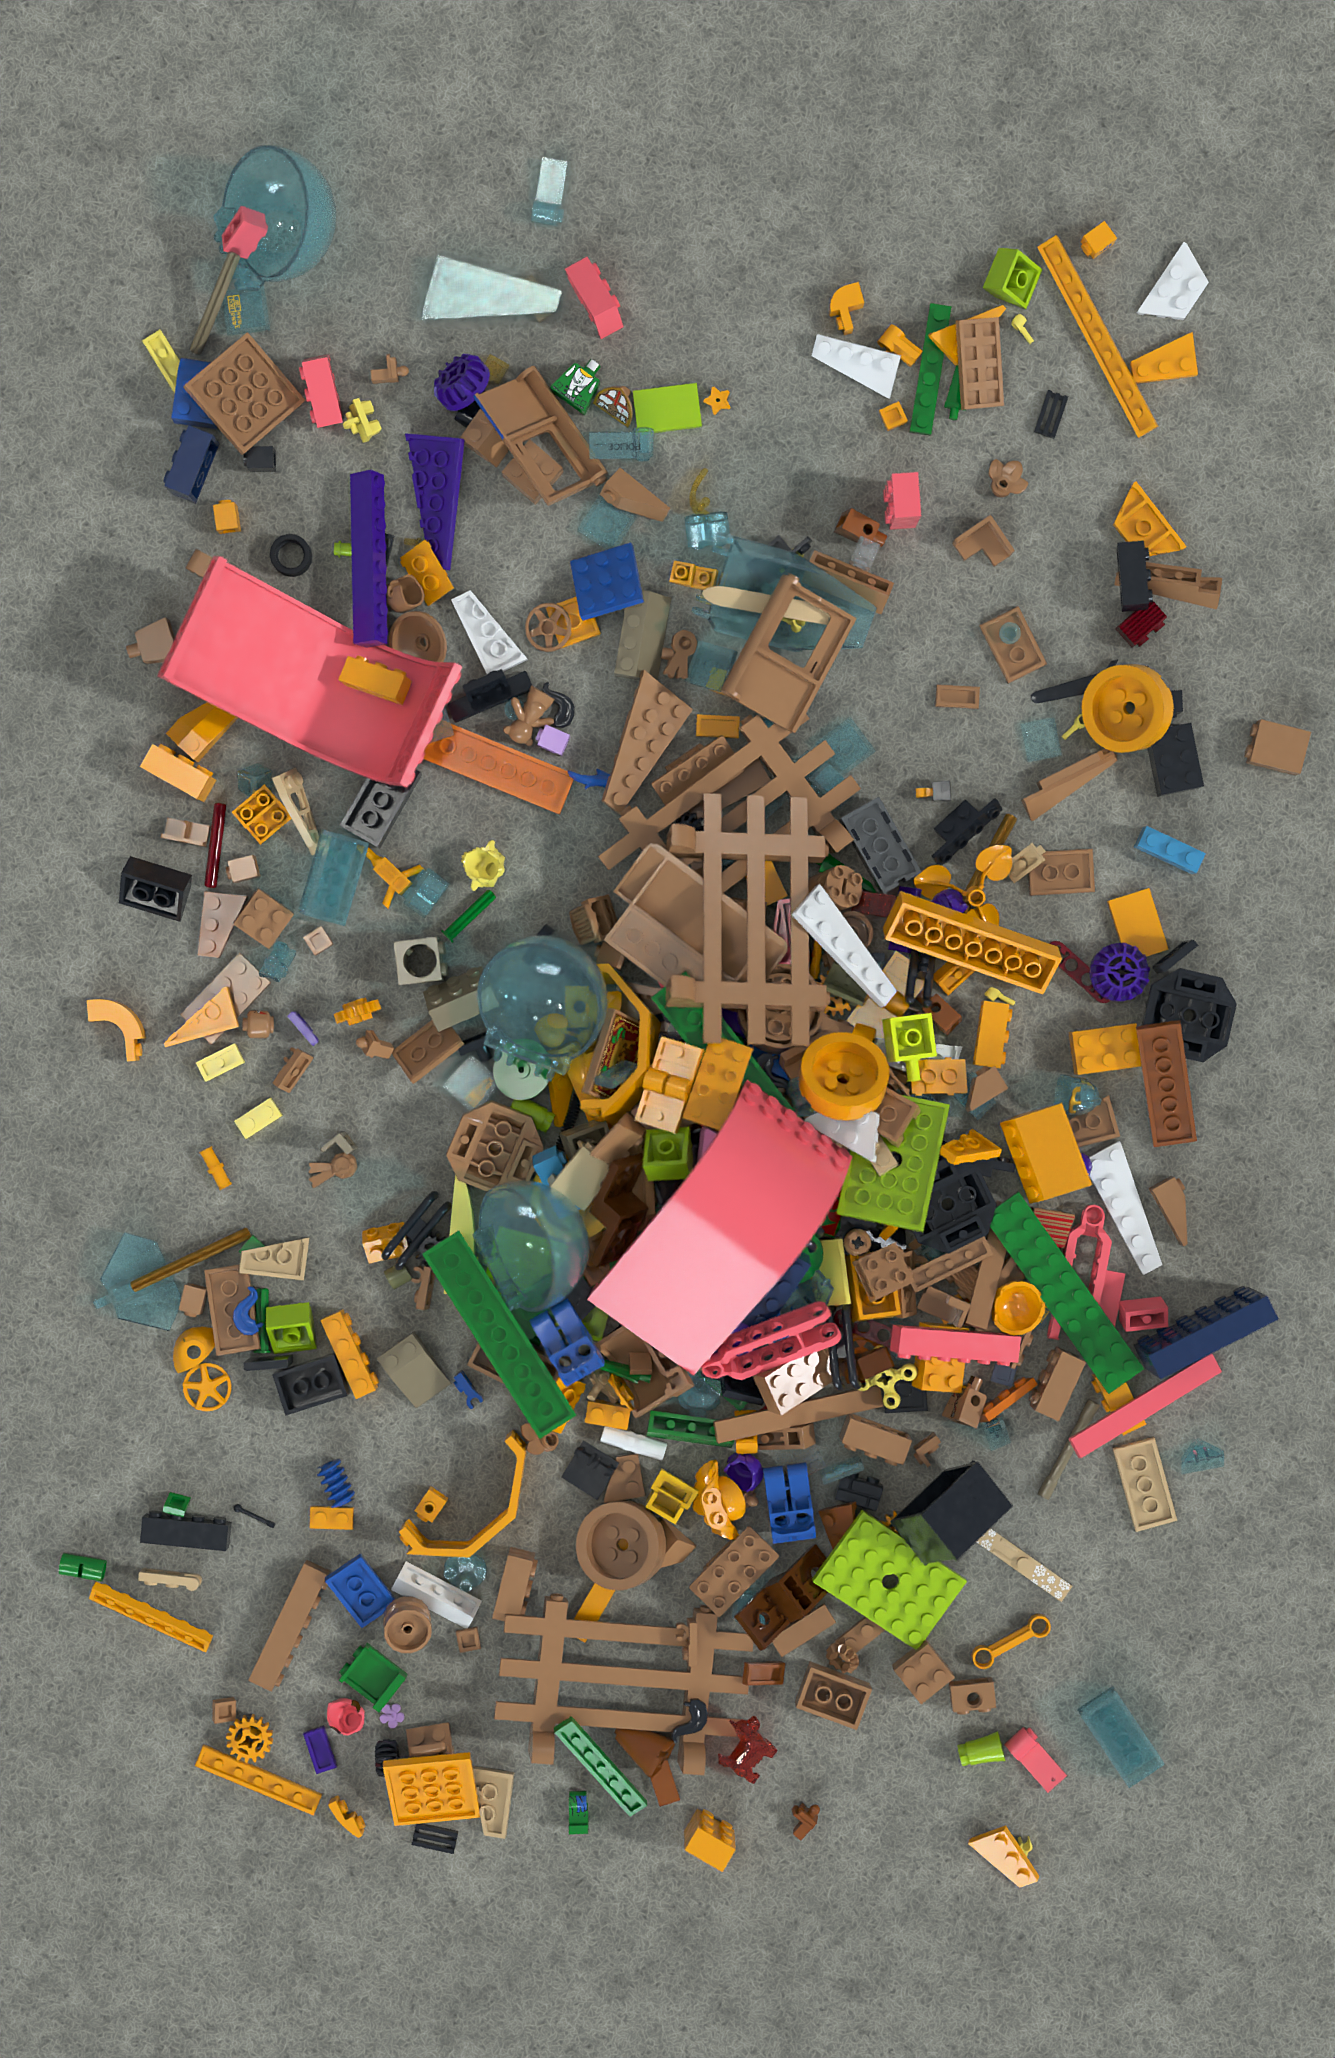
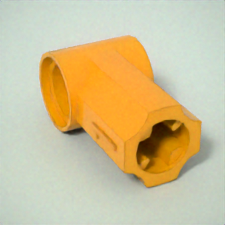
M893 324L887 328L877 341L882 349L883 347L887 349L886 352L901 355L900 359L910 367L923 352L906 338L902 330Z

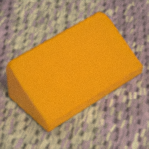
M947 961L934 973L933 980L949 996L975 971Z

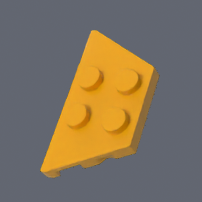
M1135 481L1121 506L1113 526L1126 542L1144 540V547L1149 548V557L1184 550L1187 546L1137 481Z

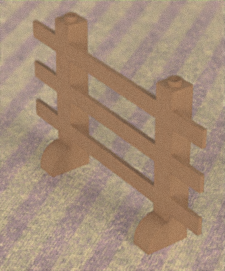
M750 714L740 721L742 726L738 728L749 742L650 818L646 819L637 806L631 808L629 805L620 812L621 817L618 818V821L628 834L598 857L605 867L610 870L638 848L643 852L649 844L655 843L666 849V845L658 833L703 800L704 794H711L758 757L766 765L774 779L752 794V796H765V807L784 792L789 798H808V828L811 827L817 836H825V843L829 845V852L837 853L854 839L830 812L861 788L854 778L849 775L819 798L805 779V776L835 755L826 740L794 763L779 743L792 732L775 723L768 728L758 714L754 717ZM805 714L800 726L810 719L807 714ZM747 799L721 818V832H733L747 821ZM790 821L773 834L790 835ZM697 858L678 859L684 864L689 865ZM737 860L721 872L722 893L747 875V860Z
M704 794L703 831H696L695 828L688 825L672 824L666 836V850L676 858L703 859V981H695L694 978L688 976L671 975L666 984V1007L703 1008V1043H721V1008L747 1009V1044L755 1045L766 1044L765 1010H791V1046H809V1011H823L830 1003V992L826 991V985H809V933L792 914L808 896V863H822L825 856H828L829 845L825 843V836H808V798L790 797V835L765 834V796L747 795V833L721 832V794ZM721 859L747 860V983L721 982ZM765 861L790 862L791 984L765 983Z
M557 1593L545 1596L542 1617L505 1614L504 1633L540 1635L538 1660L501 1658L499 1676L536 1679L533 1704L496 1701L494 1719L531 1722L528 1745L531 1763L553 1765L555 1724H560L571 1716L580 1726L672 1732L674 1727L689 1722L691 1719V1714L688 1710L689 1706H684V1704L682 1715L559 1706L557 1701L560 1681L685 1690L684 1702H690V1699L698 1698L706 1704L707 1712L710 1692L748 1695L749 1685L742 1684L743 1676L712 1674L714 1649L753 1652L754 1642L747 1633L716 1631L718 1616L707 1605H701L700 1608H694L693 1618L697 1622L698 1666L689 1667L687 1665V1672L562 1662L564 1637L686 1646V1640L679 1641L676 1639V1635L684 1633L682 1628L566 1619L568 1609L567 1598ZM708 1716L707 1723L702 1730L693 1734L680 1735L677 1762L682 1773L704 1775L706 1763L705 1735L743 1737L745 1720Z

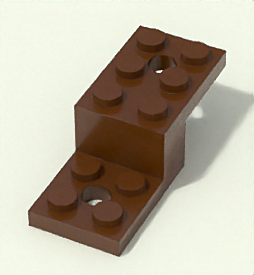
M643 1153L614 1160L609 1165V1171L601 1182V1188L597 1196L593 1199V1205L589 1212L606 1227L602 1234L601 1242L595 1248V1254L591 1260L596 1267L619 1260L631 1246L649 1209L646 1204L632 1193V1189L643 1169Z
M816 1544L809 1547L786 1572L772 1577L734 1616L760 1651L765 1650L791 1622L805 1617L828 1593L812 1581L811 1570L817 1573L827 1559ZM760 1614L765 1618V1625L759 1620Z

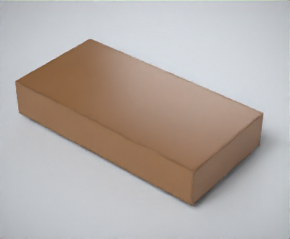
M936 685L935 707L979 709L980 687Z

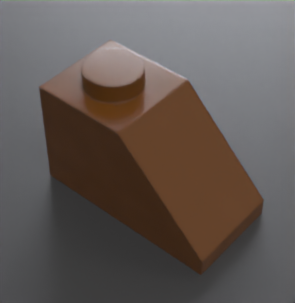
M887 1346L855 1354L858 1381L866 1380L894 1367ZM845 1359L839 1365L847 1384H850L847 1360Z

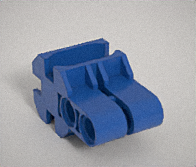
M568 1298L550 1308L559 1325L556 1326L547 1310L530 1319V1323L544 1346L548 1358L554 1364L560 1379L566 1387L605 1365L602 1354L598 1347L595 1346L590 1333L583 1325ZM559 1329H562L564 1335L566 1336V1339H567L568 1343L566 1342V1340L564 1339V1337L561 1335ZM581 1345H588L591 1352L589 1355L583 1356L579 1353L578 1348ZM564 1355L569 1356L572 1361L571 1365L567 1367L562 1366L559 1361L560 1357Z
M806 1462L787 1465L788 1481L784 1480L782 1465L763 1468L773 1544L816 1538ZM790 1489V1496H786V1490ZM798 1513H807L804 1516H796ZM778 1516H786L784 1519H776Z

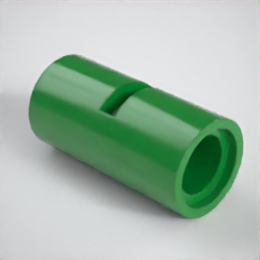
M63 1553L59 1564V1574L102 1582L105 1576L107 1560Z

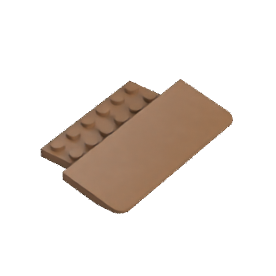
M649 844L613 891L630 905L605 937L604 941L663 986H666L671 975H680L685 970L695 981H703V877L661 845ZM721 892V982L747 983V911ZM766 925L765 981L788 949L786 941Z

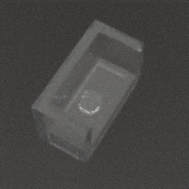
M860 536L849 564L869 572L880 544Z

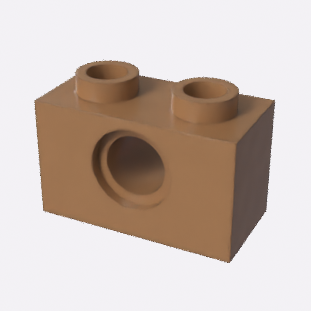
M991 1677L949 1682L950 1701L953 1712L963 1715L970 1713L972 1710L989 1712L991 1708H996L994 1682ZM975 1692L978 1694L976 1700H967V1696L970 1693Z

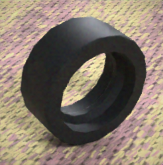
M285 534L273 542L270 548V559L279 573L284 576L296 577L305 573L310 567L312 552L303 538L295 534ZM287 543H296L303 550V561L297 567L287 568L279 561V551Z

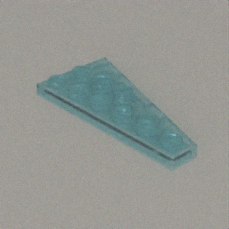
M437 255L421 320L557 313L563 291Z

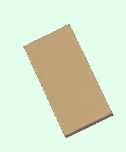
M1151 1437L1112 1448L1135 1532L1177 1521L1155 1438Z

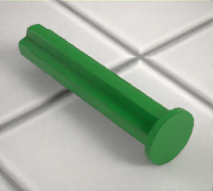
M487 890L445 931L441 930V932L453 943V939L496 899L495 894L491 890Z
M267 1288L256 1289L258 1293L256 1320L257 1324L262 1322L263 1326L258 1331L261 1349L253 1350V1353H270L266 1330V1307H269V1290Z

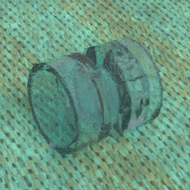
M798 1076L787 1085L796 1115L802 1117L813 1115L817 1112L811 1108V1104L802 1096L799 1089Z

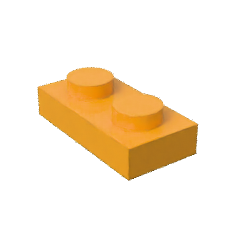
M310 1506V1528L353 1530L354 1507L331 1508V1506Z

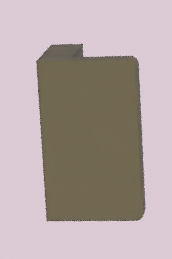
M344 1131L336 1135L320 1150L323 1153L331 1149L335 1144H338L345 1154L349 1155L358 1146Z

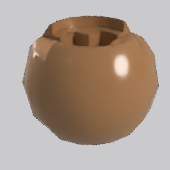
M862 1229L850 1230L844 1238L845 1250L853 1256L866 1254L871 1247L869 1234ZM857 1237H860V1240L863 1242V1245H859L858 1248H855V1245L852 1244V1240H856Z

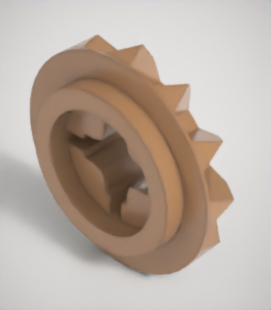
M833 1643L826 1650V1658L830 1660L829 1665H834L835 1670L840 1669L843 1674L845 1672L852 1673L859 1665L857 1654L846 1644Z

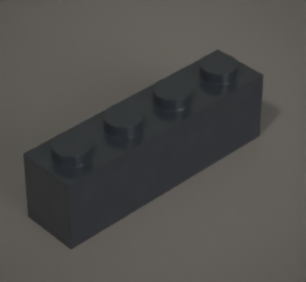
M149 1511V1514L146 1513L142 1517L140 1543L227 1551L230 1544L232 1522L226 1521L224 1517H214L213 1520L205 1519L203 1515H192V1518H183L172 1514L170 1516L162 1515L161 1511Z

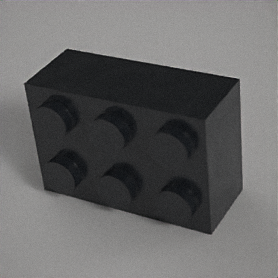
M1186 723L1169 727L1161 739L1147 748L1157 797L1204 787L1192 724Z
M335 1352L278 1370L272 1374L285 1416L346 1397L350 1394L345 1374Z

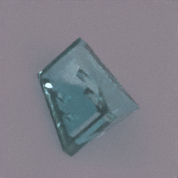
M1199 1438L1194 1439L1181 1457L1182 1474L1224 1466V1451Z

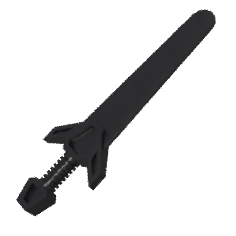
M1118 659L1111 661L1107 668L1116 666ZM1097 674L1035 691L1031 695V700L1034 703H1043L1083 695L1087 686Z

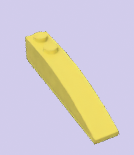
M455 1175L449 1236L460 1231L475 1255V1223L468 1184L459 1181Z

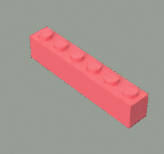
M893 1325L890 1351L897 1353V1357L910 1359L911 1355H918L917 1358L923 1360H930L932 1356L938 1357L937 1360L949 1362L951 1358H958V1362L970 1363L971 1359L977 1360V1363L990 1364V1361H997L998 1365L1010 1366V1362L1018 1363L1021 1337L1007 1333Z

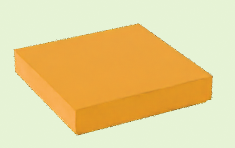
M577 597L557 603L568 613L572 625V634L562 648L601 634L595 617L584 621L580 618ZM546 607L549 618L556 611V608ZM561 613L557 626L567 630L566 619ZM555 634L558 644H560L565 636Z

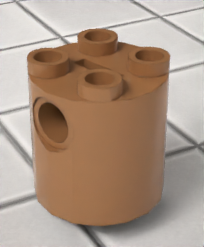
M838 865L808 878V894L815 886L820 884L839 911L859 903L862 895V876L859 873H855L848 866Z

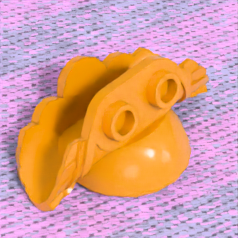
M716 1459L711 1460L700 1467L695 1474L696 1482L694 1488L698 1489L699 1492L693 1501L692 1507L698 1515L704 1516V1522L711 1527V1531L714 1534L729 1540H735L739 1533L731 1521L743 1517L746 1512L745 1498L733 1480L726 1476L718 1475V1461Z

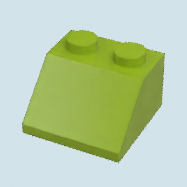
M998 248L983 289L993 297L1027 309L1042 269L1019 249Z
M679 1127L677 1134L663 1129L646 1130L643 1168L648 1181L686 1179L693 1167L690 1128Z
M309 1302L266 1307V1330L274 1354L317 1349L313 1314Z

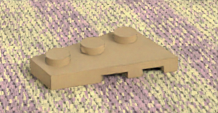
M309 1237L241 1251L238 1273L304 1280Z
M473 1766L484 1836L505 1839L507 1836L515 1772Z

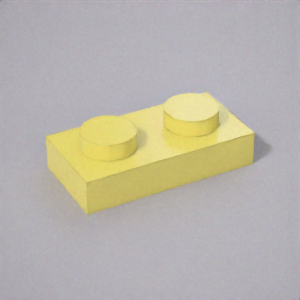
M236 1043L196 1062L205 1082L245 1063Z
M269 1098L234 1122L245 1139H248L283 1115L272 1098Z

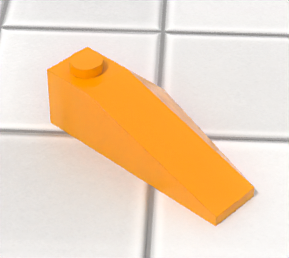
M206 702L180 717L166 734L193 760L199 762L238 717Z

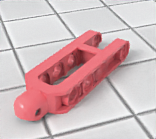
M1090 1204L1083 1209L1080 1223L1071 1228L1062 1253L1072 1266L1073 1259H1076L1077 1255L1075 1254L1077 1238L1080 1235H1087L1098 1239L1088 1290L1100 1306L1112 1241L1103 1229L1105 1220L1103 1209L1095 1204ZM1051 1314L1047 1337L1059 1340L1058 1336L1061 1327Z
M822 1301L814 1302L730 1334L717 1348L718 1352L713 1353L702 1365V1372L710 1378L717 1379L728 1375L734 1379L743 1380L831 1347L840 1341L841 1332L834 1323H825L814 1328L815 1325L823 1323L831 1316L826 1303ZM823 1310L821 1315L814 1316L817 1311ZM782 1326L779 1331L773 1332L774 1328ZM834 1332L832 1336L825 1337L827 1333ZM762 1334L760 1338L753 1339L755 1335ZM789 1336L786 1339L773 1343V1341ZM742 1341L739 1346L732 1347L734 1343ZM767 1343L770 1344V1345H767V1346H765V1347L759 1348V1349H757V1350H754V1351L752 1350V1349H754V1348L760 1347V1346L765 1345V1344H767ZM794 1347L792 1351L784 1353L787 1348ZM746 1351L749 1352V1353H746V1354L741 1355V1356H736V1355L741 1354V1353H744V1352H746ZM773 1355L771 1359L764 1360L766 1356ZM753 1362L750 1367L743 1368L745 1364Z

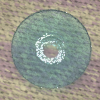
M698 1370L694 1376L688 1372L695 1386L681 1394L685 1402L695 1408H706L714 1404L722 1392L720 1381L702 1377L701 1370ZM697 1382H703L702 1388L697 1389Z

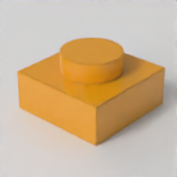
M899 401L879 410L887 431L908 422Z

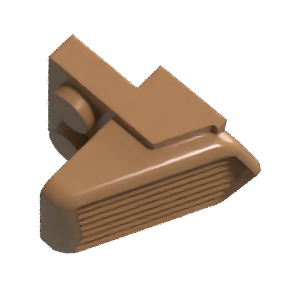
M609 894L587 899L581 902V906L569 912L573 931L581 945L593 941L594 943L604 941L618 921Z
M449 1722L406 1729L409 1758L454 1754Z

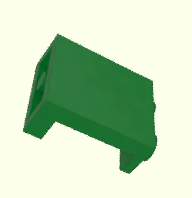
M366 1643L364 1647L360 1645L352 1656L355 1659L351 1664L346 1662L339 1671L341 1674L339 1681L341 1683L345 1681L373 1703L372 1708L380 1713L405 1681L408 1674L369 1643Z

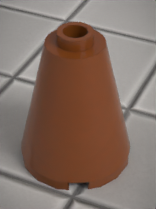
M616 1728L614 1732L616 1734L615 1740L651 1779L662 1769L660 1766L664 1763L665 1759L668 1760L676 1744L672 1739L648 1730Z

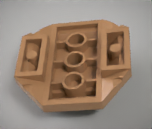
M490 1100L462 1115L446 1156L459 1181L500 1196L528 1186L534 1172L532 1156L542 1152L544 1146L532 1116ZM492 1143H498L501 1147L497 1151H492L489 1149V1146Z

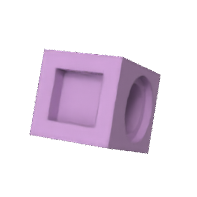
M545 725L544 729L540 728L536 736L538 747L559 756L563 755L570 739L569 734Z

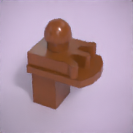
M801 1803L799 1807L794 1805L791 1809L793 1815L800 1820L793 1829V1835L799 1840H802L817 1824L820 1807L816 1804L808 1808Z

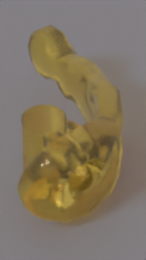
M707 468L701 470L692 485L689 495L692 511L701 518L710 517V512L704 510L708 507L710 499L704 497L700 503L696 501V491L708 473Z

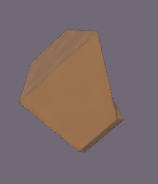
M663 1518L660 1523L666 1537V1553L660 1568L683 1562L697 1546Z

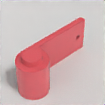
M1023 1727L1004 1745L1049 1793L1067 1775L1037 1742L1038 1736L1030 1727L1028 1729Z

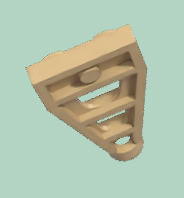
M293 768L273 777L272 780L278 794L309 848L311 855L327 850L325 842L319 838L302 785L303 778L296 768ZM292 793H296L298 797L300 811L291 798Z

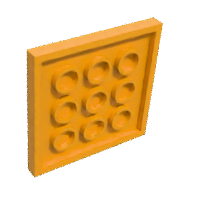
M470 1752L383 1761V1771L394 1826L480 1818V1807Z

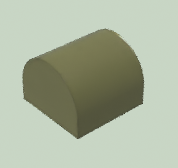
M406 1264L400 1271L395 1269V1265L384 1270V1274L394 1290L413 1278Z

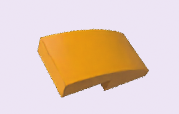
M674 560L669 582L705 590L708 587L716 586L719 571Z
M338 1795L331 1798L328 1806L336 1819L351 1834L358 1838L361 1837L366 1827L362 1816H358L356 1811L347 1814V1804L344 1800H340Z

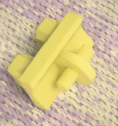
M357 398L349 406L350 412L345 414L347 421L343 423L344 429L351 428L353 435L359 433L362 442L365 443L381 431V426L377 419L368 422L366 415L373 414L374 412L371 401L360 402V399Z

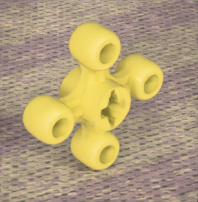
M883 1345L875 1346L874 1349L883 1347ZM912 1363L904 1364L899 1369L892 1367L866 1379V1385H861V1388L858 1390L866 1391L873 1385L879 1386L884 1391V1406L888 1409H895L901 1401L899 1394L894 1389L895 1383L898 1380H914L917 1377L918 1369ZM906 1369L911 1370L912 1375H908ZM884 1373L886 1376H890L888 1382L885 1378H880ZM892 1397L895 1403L889 1402L888 1398Z

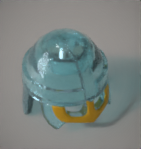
M1060 1074L1056 1085L1054 1105L1062 1103L1066 1115L1082 1116L1100 1105L1101 1098H1099L1096 1086L1086 1078Z

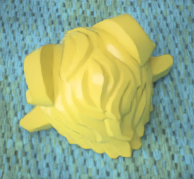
M494 840L489 841L486 847H476V849L464 852V855H462L461 862L465 868L466 875L472 880L471 889L473 891L478 887H494L498 877L502 876L505 872L503 866L505 857L495 848Z

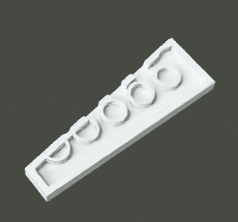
M820 884L815 886L793 912L792 916L880 1008L886 1006L897 992L823 887Z
M1117 1141L1089 1156L1093 1166L1090 1178L1142 1275H1145L1161 1266L1162 1262L1120 1141Z

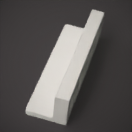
M405 1562L391 1589L404 1597H415L422 1600L429 1610L465 1629H468L482 1600L408 1562Z

